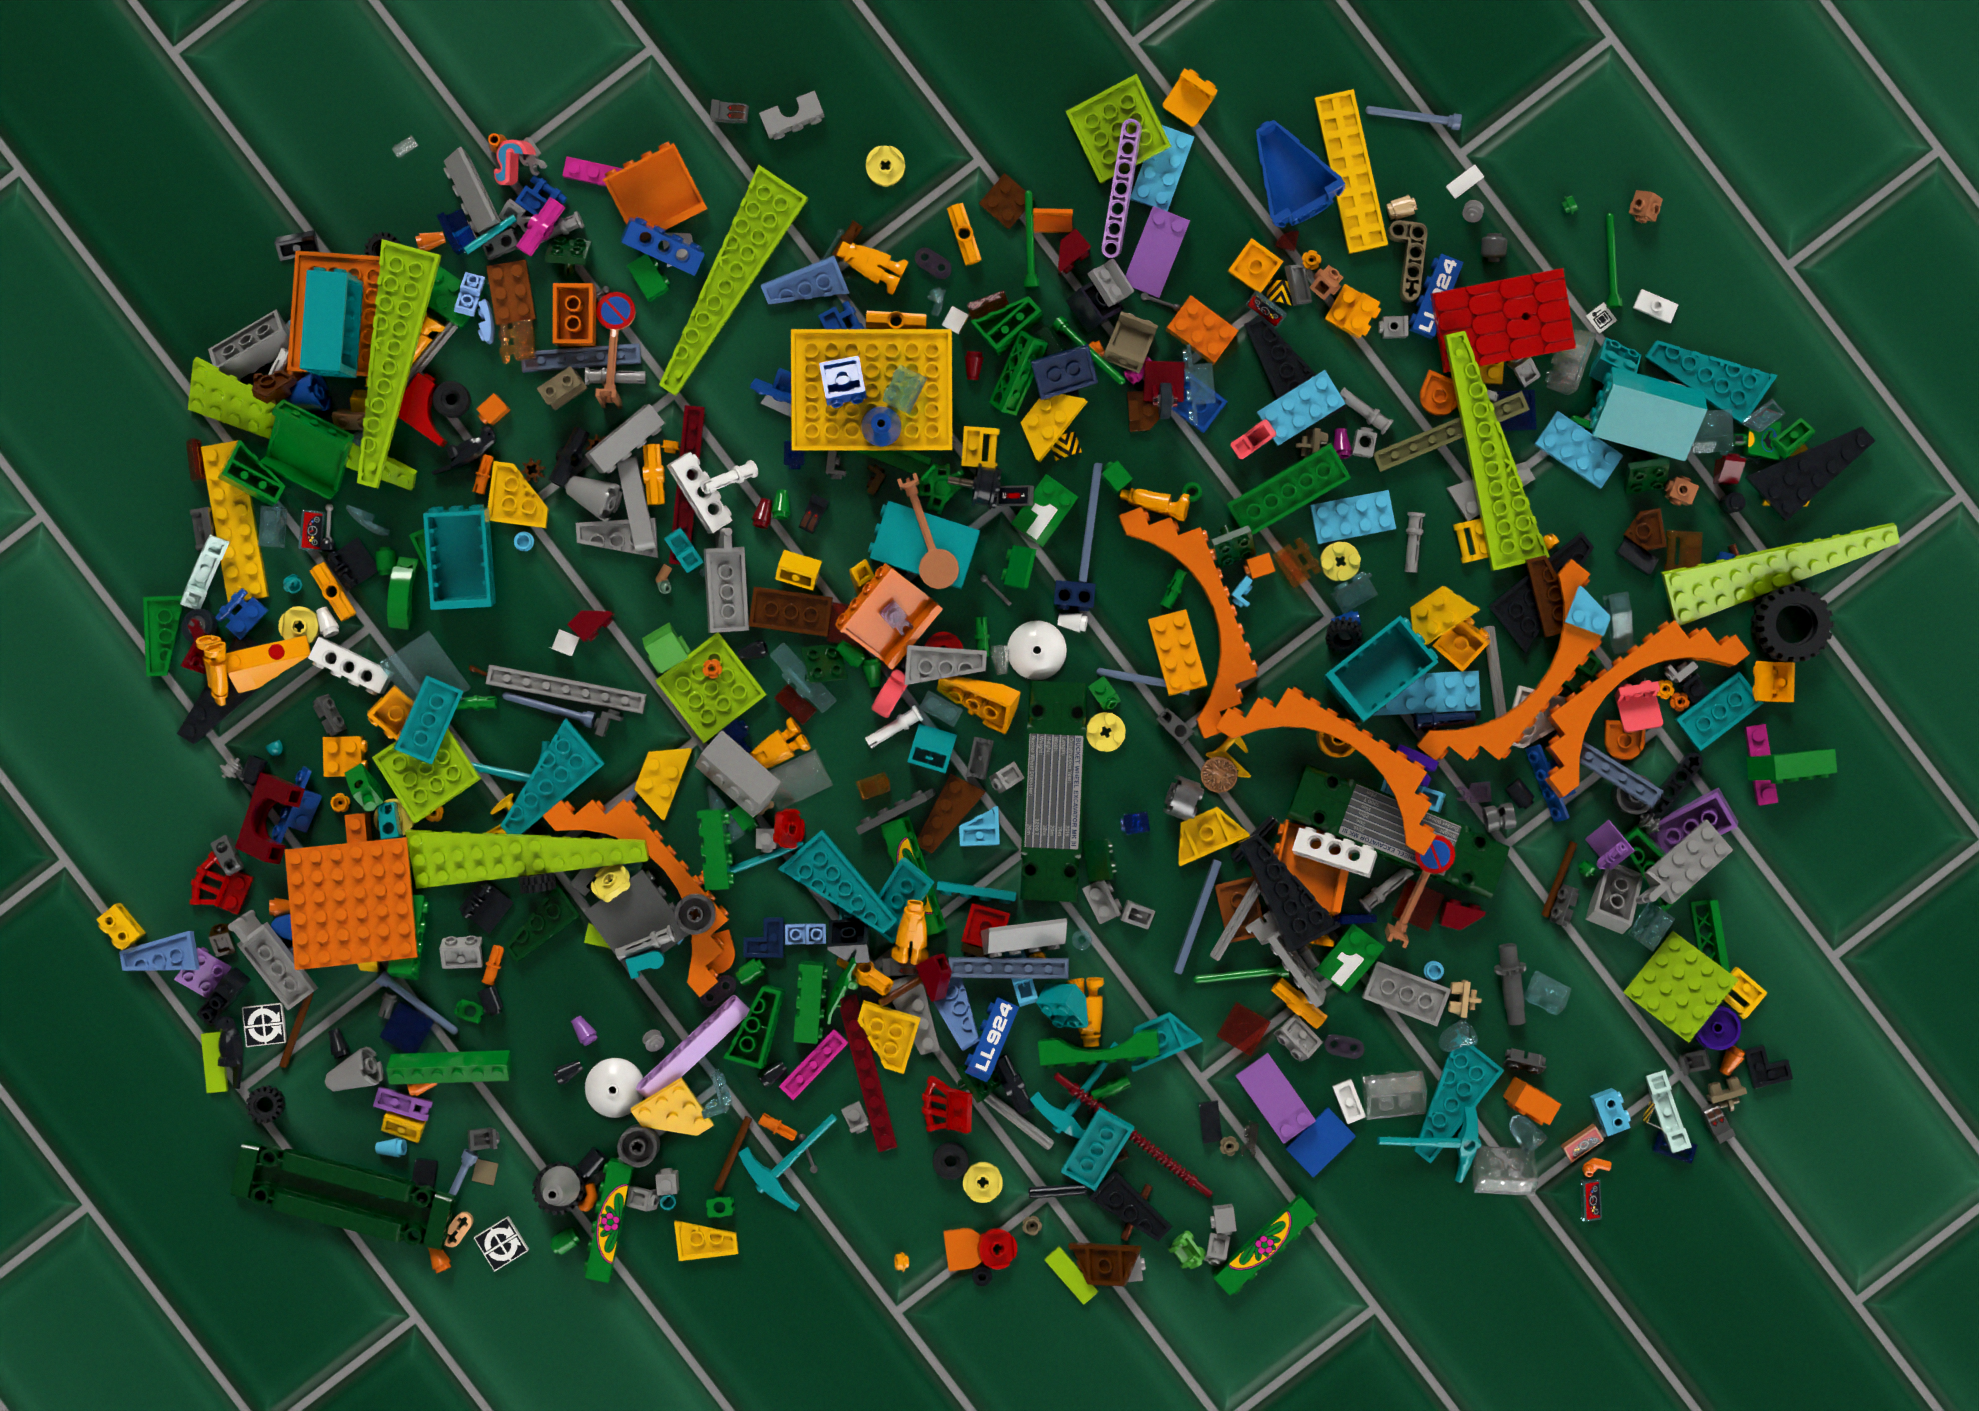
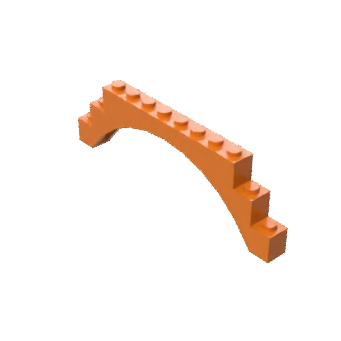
M1142 507L1121 514L1118 517L1125 535L1152 543L1176 558L1201 585L1213 608L1219 633L1220 655L1218 671L1210 697L1196 722L1203 739L1221 733L1216 729L1224 715H1221L1220 711L1242 703L1243 694L1240 687L1236 688L1235 684L1256 677V672L1259 670L1255 660L1251 661L1249 656L1251 648L1248 641L1244 642L1242 635L1245 634L1241 623L1237 624L1235 619L1237 611L1234 604L1230 605L1229 590L1227 586L1223 587L1221 579L1223 575L1219 567L1216 568L1214 560H1216L1213 549L1208 548L1206 543L1209 541L1208 535L1205 530L1202 531L1201 527L1178 535L1177 532L1180 531L1176 520L1173 521L1171 517L1148 525L1150 517L1147 510L1143 511Z
M1569 559L1557 574L1563 601L1562 631L1558 649L1550 668L1538 686L1519 705L1502 716L1481 725L1457 730L1429 729L1416 744L1421 750L1434 760L1438 758L1442 760L1449 751L1446 749L1448 746L1467 761L1469 758L1474 759L1480 752L1478 749L1480 745L1498 760L1501 758L1505 759L1512 751L1510 747L1514 742L1519 743L1525 734L1522 732L1526 727L1531 728L1537 721L1536 715L1540 711L1543 713L1549 707L1550 703L1548 701L1551 697L1559 695L1563 690L1561 685L1566 680L1569 682L1574 677L1576 667L1578 665L1582 666L1588 660L1589 656L1587 654L1591 649L1595 651L1602 643L1600 640L1602 635L1565 622L1578 586L1584 588L1590 581L1588 578L1590 576L1589 572L1574 560Z
M1675 620L1670 623L1665 621L1657 627L1659 630L1654 635L1650 633L1642 639L1644 643L1639 647L1635 644L1626 651L1628 653L1627 656L1623 659L1621 656L1611 663L1612 667L1609 670L1602 669L1595 675L1597 679L1593 682L1588 680L1580 686L1582 689L1577 694L1573 692L1565 698L1566 702L1562 706L1557 704L1549 710L1551 714L1546 718L1561 737L1558 735L1548 741L1550 745L1545 749L1560 768L1555 766L1547 772L1549 776L1545 778V781L1555 794L1562 798L1580 785V753L1585 732L1593 714L1604 698L1621 681L1643 668L1675 660L1705 661L1728 668L1732 667L1750 654L1736 634L1731 637L1726 635L1717 643L1706 628L1700 630L1696 628L1687 636Z
M1296 687L1286 690L1276 708L1273 707L1274 702L1266 697H1263V699L1258 698L1246 718L1243 717L1244 712L1236 707L1226 710L1216 729L1232 739L1263 729L1293 727L1325 733L1352 746L1375 766L1393 792L1402 816L1405 845L1422 856L1425 855L1436 834L1433 833L1435 829L1425 823L1423 826L1420 825L1421 820L1432 804L1429 802L1430 798L1425 794L1419 792L1417 795L1415 793L1427 773L1424 770V765L1417 761L1411 763L1407 760L1408 756L1399 750L1396 753L1389 749L1390 745L1381 739L1379 742L1372 739L1373 734L1364 729L1362 731L1354 728L1355 723L1346 718L1344 721L1337 717L1338 713L1332 709L1324 710L1320 707L1321 703L1312 697L1310 700L1303 697L1304 692Z
M623 799L607 814L604 812L606 807L599 800L597 802L591 800L576 814L573 813L575 808L569 801L564 802L560 800L543 815L555 831L587 830L605 833L619 839L646 840L648 855L664 869L678 889L681 898L690 894H702L714 903L716 918L713 925L704 933L692 935V958L687 983L701 997L719 981L717 979L718 973L712 967L708 968L706 965L724 951L722 948L723 942L717 936L713 938L712 934L729 920L727 917L728 911L722 905L717 906L714 902L715 896L709 890L704 891L701 887L702 881L696 875L691 876L688 872L689 866L683 860L678 861L675 857L676 851L670 845L665 846L662 842L663 836L657 830L652 831L649 827L650 821L644 815L639 816L636 812L638 808L631 800L627 802L626 799ZM695 908L694 911H690L693 919L701 917L698 909Z

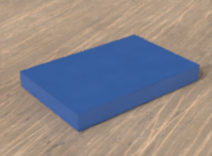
M1185 369L1184 401L1177 402V407H1173L1172 404L1171 410L1204 434L1228 401Z
M1329 1107L1315 1119L1314 1123L1305 1128L1285 1147L1312 1177H1315L1356 1137Z

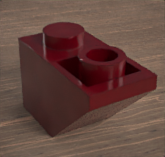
M1076 228L1060 241L1059 275L1063 272L1065 274L1069 273L1075 267L1073 264L1076 261H1083L1090 255L1088 251H1090L1091 246Z
M1729 453L1715 460L1713 484L1732 486L1738 484L1746 458H1740V454Z
M581 610L567 625L584 642L588 640L592 642L599 635L597 632L603 626L606 628L613 622L612 617L615 614L612 611Z
M1450 898L1449 902H1443L1438 924L1462 930L1484 917L1486 912L1480 910L1481 906L1470 903L1469 907L1461 905L1462 901Z
M943 953L932 956L915 965L931 1002L946 997L952 970Z

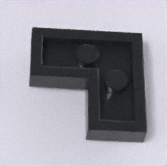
M1764 1045L1743 1049L1752 1088L1756 1089L1793 1079L1788 1059L1769 1063Z

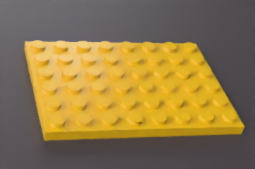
M791 329L792 451L952 450V329ZM859 356L867 399H863V402L859 404L845 402L843 406L833 408L831 405L827 406L819 363ZM879 406L888 407L895 411L901 421V433L898 439L889 446L884 447L869 443L861 430L864 415L872 408ZM878 421L877 425L883 427L885 422Z

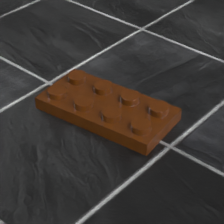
M754 587L749 626L828 637L833 597Z

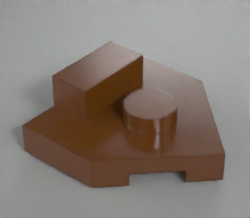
M282 370L274 371V374L271 375L257 373L253 377L252 393L255 398L266 404L272 402L277 405L281 400H285L292 395L290 388L297 384L296 377Z
M1144 391L1127 392L1129 432L1150 431L1160 419L1158 415V402L1157 407H1154L1152 401H1143Z
M1661 508L1640 511L1623 535L1647 551L1667 547Z

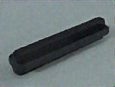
M1269 815L1249 837L1258 834L1263 839L1278 824L1277 819ZM1240 847L1231 854L1232 859L1237 863L1244 858Z
M1083 1184L1030 1187L1028 1192L1030 1199L1078 1196L1087 1194V1186Z

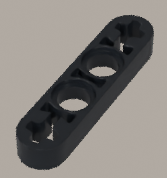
M1690 752L1682 758L1659 787L1661 790L1671 787L1673 789L1672 797L1666 798L1662 793L1660 798L1667 801V803L1661 802L1658 807L1660 809L1659 812H1652L1654 808H1649L1647 813L1652 812L1654 813L1653 817H1660L1668 810L1701 768L1703 759L1700 754ZM1690 757H1691V758L1696 757V760H1695V761H1696L1697 764H1696V765H1691V766L1688 768L1689 770H1691V773H1690L1687 769L1682 768L1683 765H1684L1685 767H1688V765H1689L1690 762H1691V761L1689 760ZM1679 771L1684 772L1686 775L1685 780L1681 783L1675 778Z

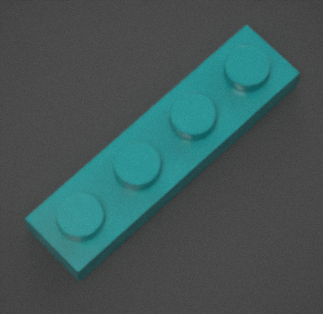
M944 881L937 882L936 890H940V894L952 895V892L960 893V897L971 898L972 895L980 896V900L991 901V898L999 899L1000 903L1011 904V901L1016 900V892Z

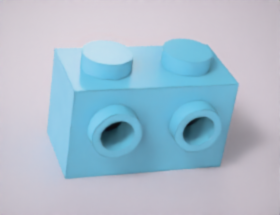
M1610 1088L1590 1096L1605 1135L1611 1136L1630 1128L1628 1122L1631 1119L1627 1110H1623L1621 1103H1624L1620 1092Z

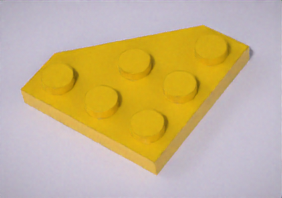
M494 461L488 501L490 521L547 528L549 508L515 464Z
M864 1000L858 1017L860 1026L866 1032L867 1038L873 1049L878 1053L884 1068L904 1074L921 1018Z
M682 1077L631 1108V1112L639 1124L646 1128L697 1136L714 1126L713 1121Z

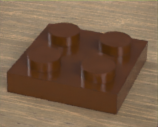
M1004 173L979 202V205L1010 230L1025 212L1026 191Z

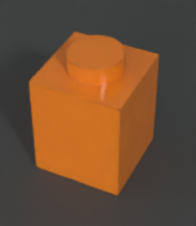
M495 393L477 408L480 413L478 417L482 422L493 426L510 411L509 407Z
M1270 553L1245 560L1246 565H1243L1246 576H1250V579L1275 572Z

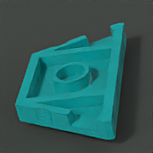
M1169 1011L1133 1027V1035L1138 1030L1158 1029L1160 1055H1156V1059L1145 1060L1144 1057H1136V1060L1132 1061L1131 1069L1135 1072L1203 1042V1040Z

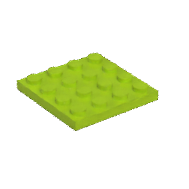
M1137 74L1066 111L1101 184L1114 177L1121 129L1126 120H1137L1142 126L1136 165L1172 147ZM1130 123L1127 126L1128 133L1133 134L1136 132V124ZM1127 143L1124 145V152L1131 154L1134 147L1131 143ZM1124 163L1120 167L1121 173L1130 169L1128 163Z
M719 632L692 651L688 658L676 664L655 680L703 743H706L767 695ZM716 659L720 662L722 672L718 674L717 678L712 679L704 675L703 664L707 660Z
M449 727L432 765L395 750L394 746L397 741L372 757L413 823L419 822L481 779Z
M1672 931L1623 993L1689 1043L1739 980Z

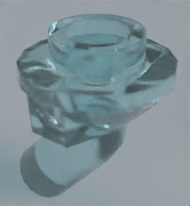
M940 287L929 292L930 295L927 296L929 300L936 302L931 312L936 317L939 316L942 309L943 298L946 290H941Z

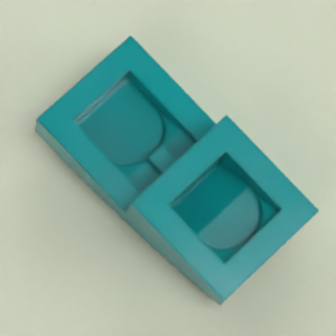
M681 527L664 538L687 573L704 562Z

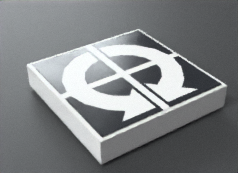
M282 1003L242 1007L246 1047L287 1042L284 1006Z
M509 1216L474 1237L494 1272L529 1250Z

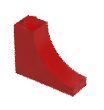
M418 372L404 392L398 417L444 448L448 441L436 429L431 413L433 394L438 387L434 383L436 379L427 373L422 375Z

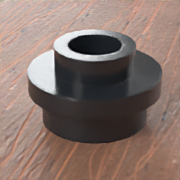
M979 1266L973 1271L972 1279L976 1285L986 1286L992 1280V1272L985 1266ZM979 1274H985L986 1278L984 1280L979 1279Z

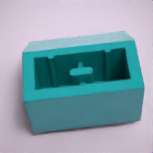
M1606 337L1591 366L1589 376L1603 383L1606 372H1610L1611 367L1637 373L1642 355L1636 350L1629 349L1618 341Z
M919 724L907 762L946 773L957 735Z
M1045 984L1036 1004L1048 1016L1052 1024L1058 1028H1087L1086 996L1076 984Z

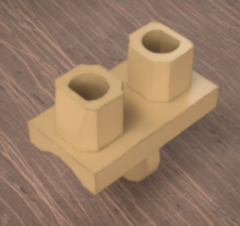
M1468 980L1451 982L1450 993L1460 994L1459 1002L1449 1001L1448 1011L1463 1018H1467L1469 1002L1470 1010H1475V1004L1482 1002L1481 998L1476 997L1477 990L1471 989L1469 997L1471 982H1468Z

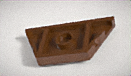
M1077 1242L1068 1244L1069 1249H1073L1078 1259L1076 1263L1079 1269L1082 1270L1083 1277L1088 1285L1124 1287L1129 1281L1141 1251V1246Z

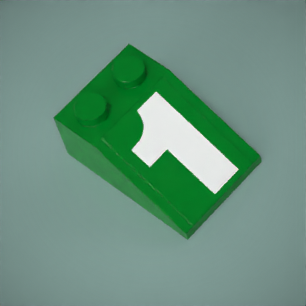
M1046 474L1034 490L1033 506H1023L1011 524L1043 547L1075 504L1078 496Z
M1349 922L1334 942V947L1329 949L1315 970L1348 993L1375 962L1385 946Z

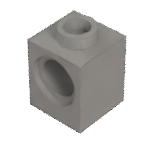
M1366 427L1356 430L1351 455L1372 458L1377 433H1373V429ZM1361 437H1366L1369 440L1368 447L1360 445Z

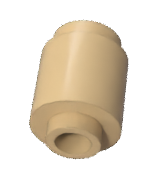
M1407 195L1390 201L1389 204H1386L1390 220H1398L1414 215L1417 205L1415 199Z

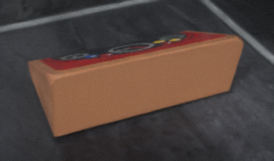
M1591 1124L1560 1145V1147L1572 1163L1603 1142L1604 1139L1597 1127Z

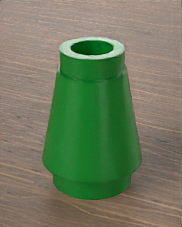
M776 490L771 511L774 519H789L791 510L787 490Z
M844 640L836 647V650L846 662L855 668L866 657L862 650Z
M879 658L864 659L862 668L869 687L880 686L881 662H879Z

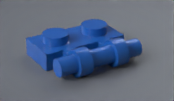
M533 176L530 182L535 184L533 190L525 186L515 200V203L532 215L539 214L548 199L546 200L539 195L542 190L562 204L566 202L567 197L558 188L554 189L547 184L545 179Z
M849 301L841 304L844 309L841 313L838 312L835 306L818 315L825 329H847L843 322L845 318H849L853 326L849 329H864L863 324L859 323L855 315V308L851 307Z
M241 588L237 593L235 592L231 596L232 599L226 606L223 605L219 609L220 612L215 617L220 622L226 617L231 620L225 627L240 640L269 611L255 597H252L247 602L244 597L248 592L244 588ZM239 604L243 608L235 615L232 610Z

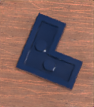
M764 917L763 937H744L743 957L783 958L784 917Z

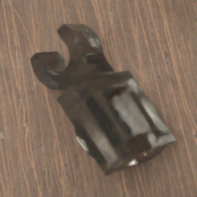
M1249 1120V1125H1245L1244 1137L1247 1138V1142L1240 1148L1242 1156H1244V1151L1247 1148L1251 1149V1157H1254L1256 1154L1255 1144L1259 1124L1256 1121Z

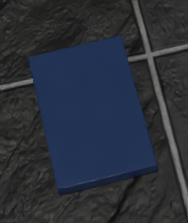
M1088 344L1030 361L1041 400L1098 383Z

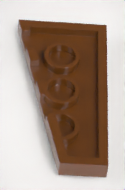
M1546 555L1527 559L1525 562L1544 637L1560 634L1563 625V601L1558 577Z
M950 774L917 838L919 846L933 853L986 791Z

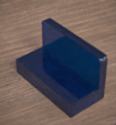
M459 209L449 215H446L444 212L437 215L453 251L457 255L465 252L463 247L474 241L476 237L467 222L468 220L463 210Z

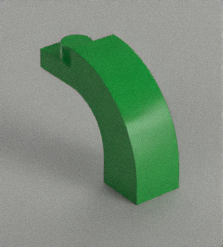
M399 557L396 566H393L387 600L388 626L391 628L409 629L413 616L412 590L419 567V559Z

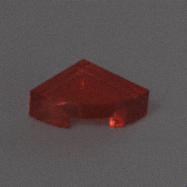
M1299 231L1285 233L1278 239L1275 247L1294 252Z

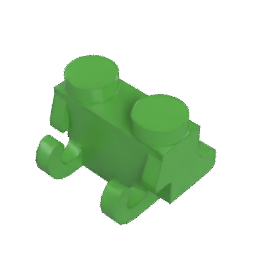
M1185 1231L1175 1238L1172 1245L1168 1248L1169 1252H1174L1181 1261L1180 1266L1182 1269L1199 1267L1206 1258L1205 1250L1202 1247H1197L1193 1241L1194 1236L1189 1231Z

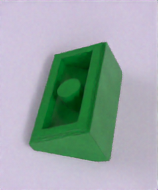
M1799 418L1773 439L1772 442L1785 460L1808 442L1816 430L1802 418Z

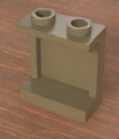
M1121 312L1103 359L1140 374L1158 325L1149 320L1135 317L1131 313Z
M571 366L537 388L548 405L551 404L555 411L588 389L578 372Z

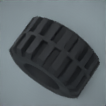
M557 1161L554 1164L550 1163L544 1167L535 1177L536 1179L532 1185L534 1186L532 1189V1194H535L534 1201H538V1207L540 1209L543 1207L545 1209L544 1212H553L552 1215H557L558 1213L562 1215L567 1211L573 1210L583 1198V1192L585 1191V1179L581 1178V1175L576 1170V1166H570L569 1162L561 1163V1161ZM555 1166L571 1168L580 1180V1191L577 1198L566 1206L548 1204L543 1199L540 1191V1182L543 1175Z

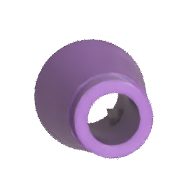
M581 1015L571 1021L579 1042L583 1043L584 1046L591 1044L598 1038L597 1032Z

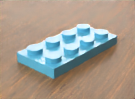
M1162 125L1172 147L1143 162L1130 200L1168 211L1194 136Z
M1324 370L1256 413L1261 421L1266 419L1270 422L1277 433L1272 439L1276 446H1279L1346 403Z
M1559 411L1554 414L1534 444L1599 489L1602 488L1623 457L1621 453L1599 438L1592 436L1590 432Z
M1389 490L1310 505L1317 544L1396 529Z

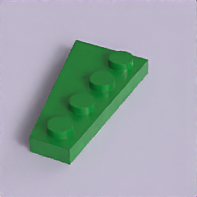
M182 596L143 597L146 677L168 676L183 605L180 604Z

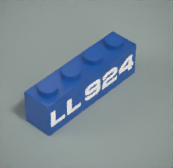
M1440 254L1438 258L1433 259L1430 269L1433 271L1431 276H1427L1423 287L1426 289L1424 294L1419 295L1416 306H1418L1416 314L1412 313L1408 324L1411 327L1409 331L1429 339L1435 337L1436 325L1430 294L1452 290L1464 262L1444 254Z
M998 997L994 1003L990 1002L986 1011L989 1016L987 1020L983 1019L979 1028L982 1031L979 1037L980 1041L972 1045V1048H975L973 1054L969 1053L964 1065H967L965 1073L985 1082L989 1080L1019 1009L1018 1006Z

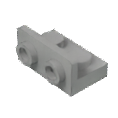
M1114 258L1088 273V276L1108 307L1123 301L1134 292V289Z
M1099 880L1082 888L1099 924L1121 915L1120 910L1123 908L1118 898L1113 899L1111 892L1114 890L1109 881Z
M450 936L443 938L439 948L442 969L482 967V937L467 936L456 938Z
M1296 1013L1280 1029L1274 1032L1278 1042L1286 1046L1291 1055L1300 1062L1308 1059L1323 1043Z

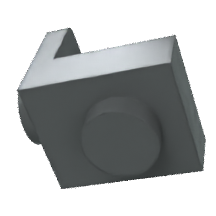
M609 709L608 712L602 711L601 717L596 719L594 729H596L595 734L606 736L611 718L623 721L624 717L619 716L620 712Z
M1706 1048L1683 1052L1679 1056L1678 1067L1680 1071H1683L1684 1076L1689 1075L1691 1072L1711 1068Z
M487 1127L467 1130L470 1151L488 1148L497 1149L500 1136L495 1128Z

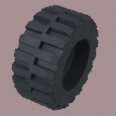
M1799 586L1785 587L1769 592V595L1763 596L1760 599L1761 603L1754 608L1756 614L1751 616V622H1754V627L1750 628L1751 633L1756 635V638L1753 639L1755 644H1760L1761 647L1759 649L1762 653H1767L1769 658L1777 659L1779 662H1800L1816 657L1820 654L1821 649L1826 648L1828 645L1826 640L1831 639L1833 634L1829 632L1830 628H1834V622H1830L1829 618L1833 614L1831 610L1826 609V606H1828L1826 600H1821V595L1817 592H1811V589L1806 587L1800 588ZM1787 606L1798 607L1807 618V632L1804 638L1797 643L1785 642L1777 632V616Z

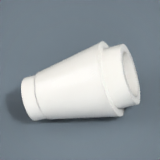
M322 607L316 610L320 634H323L324 638L337 635L339 633V625L328 608Z
M1083 613L1059 614V626L1079 633L1086 631L1088 616L1083 615Z

